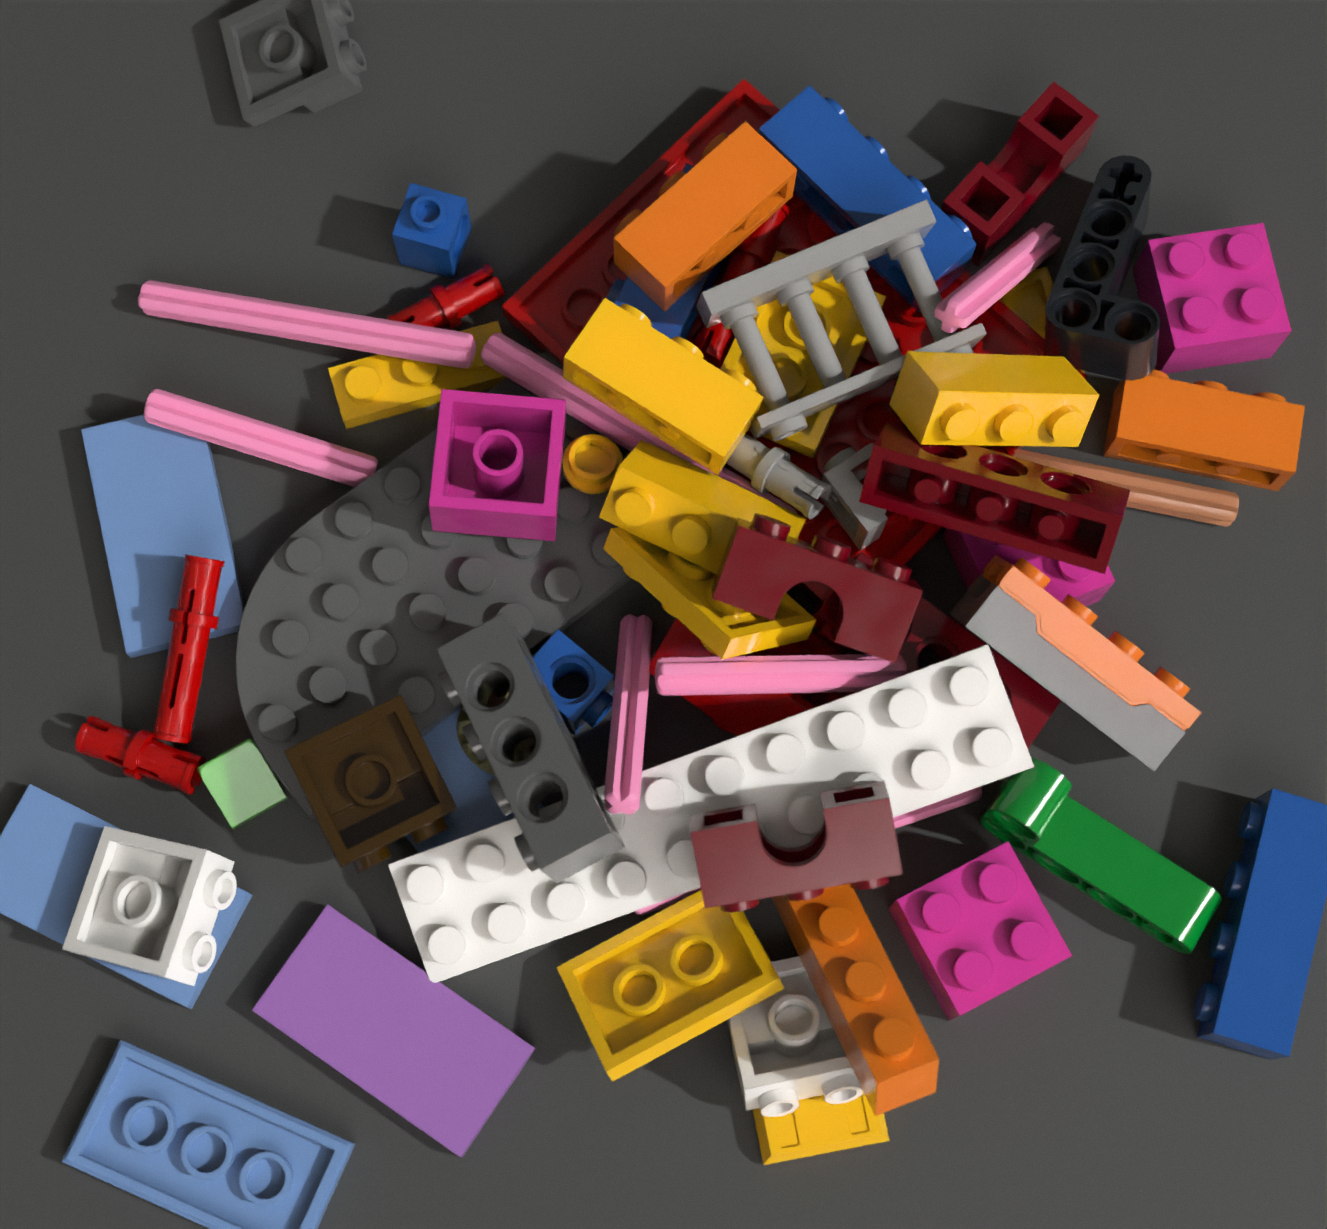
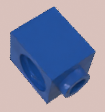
M410 183L392 232L399 264L455 279L472 230L467 198Z
M558 629L534 655L533 659L567 728L576 735L586 723L592 728L597 726L612 709L613 696L611 694L614 692L615 676ZM568 674L580 675L589 683L586 692L575 699H566L558 695L554 690L555 685L560 678Z

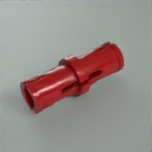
M486 263L478 270L444 288L438 283L429 288V296L393 315L384 317V319L441 329L447 326L450 330H453L461 325V318L496 299L505 297V293L498 277H492L494 270Z
M91 715L87 717V724L82 723L75 740V749L78 753L114 764L124 769V775L136 780L146 777L170 785V787L181 790L189 795L195 792V786L198 787L202 781L197 768L206 763L205 757L158 741V739L153 738L152 732L145 729L137 733Z

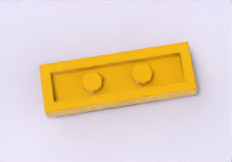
M494 321L460 331L473 335L474 341H476V353L473 363L465 369L376 354L328 368L345 428L350 429L440 403L442 389L480 392L498 385L507 377L484 364L481 352L488 339L494 333H502L499 322Z

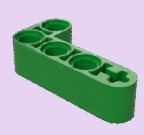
M1031 757L1034 767L1004 779L979 819V823L983 828L1002 842L1006 843L1009 841L1013 849L1167 947L1184 954L1192 953L1222 901V897L1218 892L1191 873L1067 796L1072 788V784L1063 774L1050 765Z

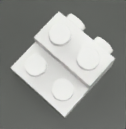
M104 826L62 949L194 986L198 973L207 971L216 955V941L211 933L219 910L226 909L235 897L237 881L234 874L231 873L235 862L205 849Z
M800 957L771 962L785 989L727 1020L746 1111L760 1108L763 1116L779 1117L795 1111L799 1107L798 1100L824 1095L827 1103L842 1104L858 1098L863 1093V1090Z

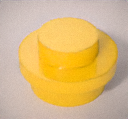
M598 434L583 435L573 440L566 448L562 463L563 473L569 484L578 491L588 494L603 493L610 489L618 467L623 462V457L618 446L609 438Z

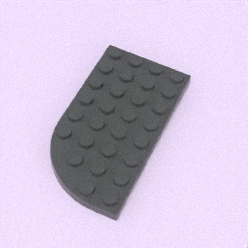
M546 350L539 354L540 357L563 370V366ZM506 378L486 392L539 397L509 378ZM566 413L563 455L568 445L576 438L587 434H602ZM436 428L295 531L276 551L255 583L243 612L236 650L237 687L248 728L258 749L273 772L311 821H314L315 817L284 754L285 750L399 695L402 696L423 737L463 707L462 704L455 707L451 703L439 681L438 673L446 670L437 651L438 647L504 612L520 631L532 655L542 648L558 629L563 632L632 579L624 572L623 567L603 549L610 529L618 527L599 518L609 490L599 494H588L578 491L566 480L562 467L555 541L433 531L429 499L437 435ZM615 443L620 449L624 461L630 451Z

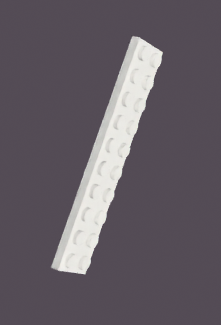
M987 644L643 770L639 809L631 815L622 812L618 814L609 813L625 847L558 883L554 882L540 869L532 872L524 862L514 840V837L523 833L516 818L388 864L428 978L430 981L437 983L700 888L701 885L690 833L692 814L755 803L759 825L763 834L778 846L795 848L812 841L822 827L823 808L820 792L884 781L894 818L1030 769L1034 765L989 645ZM605 785L597 787V790L605 804ZM563 800L540 808L538 810L539 818H547L554 815L560 809Z

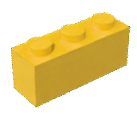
M604 298L564 356L562 378L719 475L757 417L764 397L756 392L755 385L741 373L731 369H726L723 372L704 360L703 353L690 341L678 336L670 339L651 327L652 324L649 318L637 308L628 304H621L619 307Z
M907 351L889 405L920 445L1079 447L1099 394L1065 357Z
M642 439L619 465L599 518L715 574L718 572L737 518L752 522L754 514L757 513L777 519L790 525L791 528L788 536L797 539L807 519Z

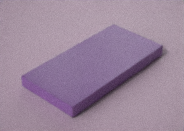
M328 904L252 1009L256 1014L460 1158L467 1152L535 1051V1048L441 982L434 983L430 981L425 971Z

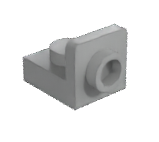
M873 443L868 444L858 452L853 447L846 448L830 459L823 468L825 473L822 482L831 485L832 491L828 500L820 498L860 551L880 538L888 519L885 516L886 510L859 502L863 487L860 480L866 475Z

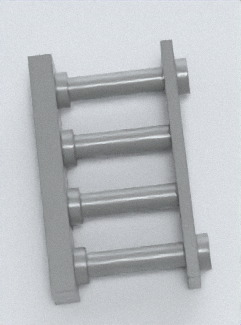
M927 199L701 292L696 307L705 328L722 322L725 329H732L760 395L764 397L763 401L768 413L756 417L751 425L750 430L754 439L771 433L774 441L789 437L808 427L805 420L806 417L898 379L906 355L902 356L865 273L870 268L868 264L870 260L888 253L892 261L898 260L934 339V343L915 351L973 353L971 348L987 334L982 323L960 332L947 333L942 330V321L934 316L937 304L943 299L921 252V248L925 246L923 239L937 222ZM832 276L836 283L843 282L879 363V366L848 379L843 372L810 297L814 292L813 284ZM778 299L781 306H788L824 389L794 402H790L754 320L758 316L757 307Z

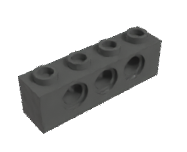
M504 612L438 647L437 651L446 670L438 673L439 681L451 703L455 707L462 704L471 723L463 727V732L477 758L480 761L488 758L496 778L488 781L489 788L501 811L506 816L511 813L515 815L523 833L514 837V840L528 868L532 872L540 869L554 882L558 883L624 848L625 845L614 822L604 807V802L520 631ZM510 685L509 695L503 703L495 707H487L488 698L496 688ZM536 738V747L531 756L523 761L513 762V752L516 746L525 739ZM562 792L563 802L560 809L550 817L539 818L538 810L542 800L551 793Z

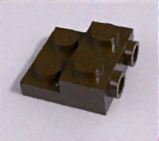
M401 695L284 751L340 869L353 863L359 874L392 857L387 845L409 834L416 845L450 828L445 816L458 809Z

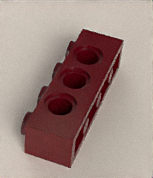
M887 421L873 444L859 502L1105 574L1124 516L1130 490L975 445H920L905 425Z
M863 552L853 557V559L870 565L874 563ZM829 587L810 613L816 619L815 626L818 628L815 632L816 637L827 647L839 654L844 655L848 651L852 654H867L834 642L830 630L838 611L839 598L838 594ZM921 596L899 655L906 662L908 674L919 670L917 659L922 649L930 650L938 657L939 661H943L986 644ZM990 648L1027 749H1029L1061 700Z

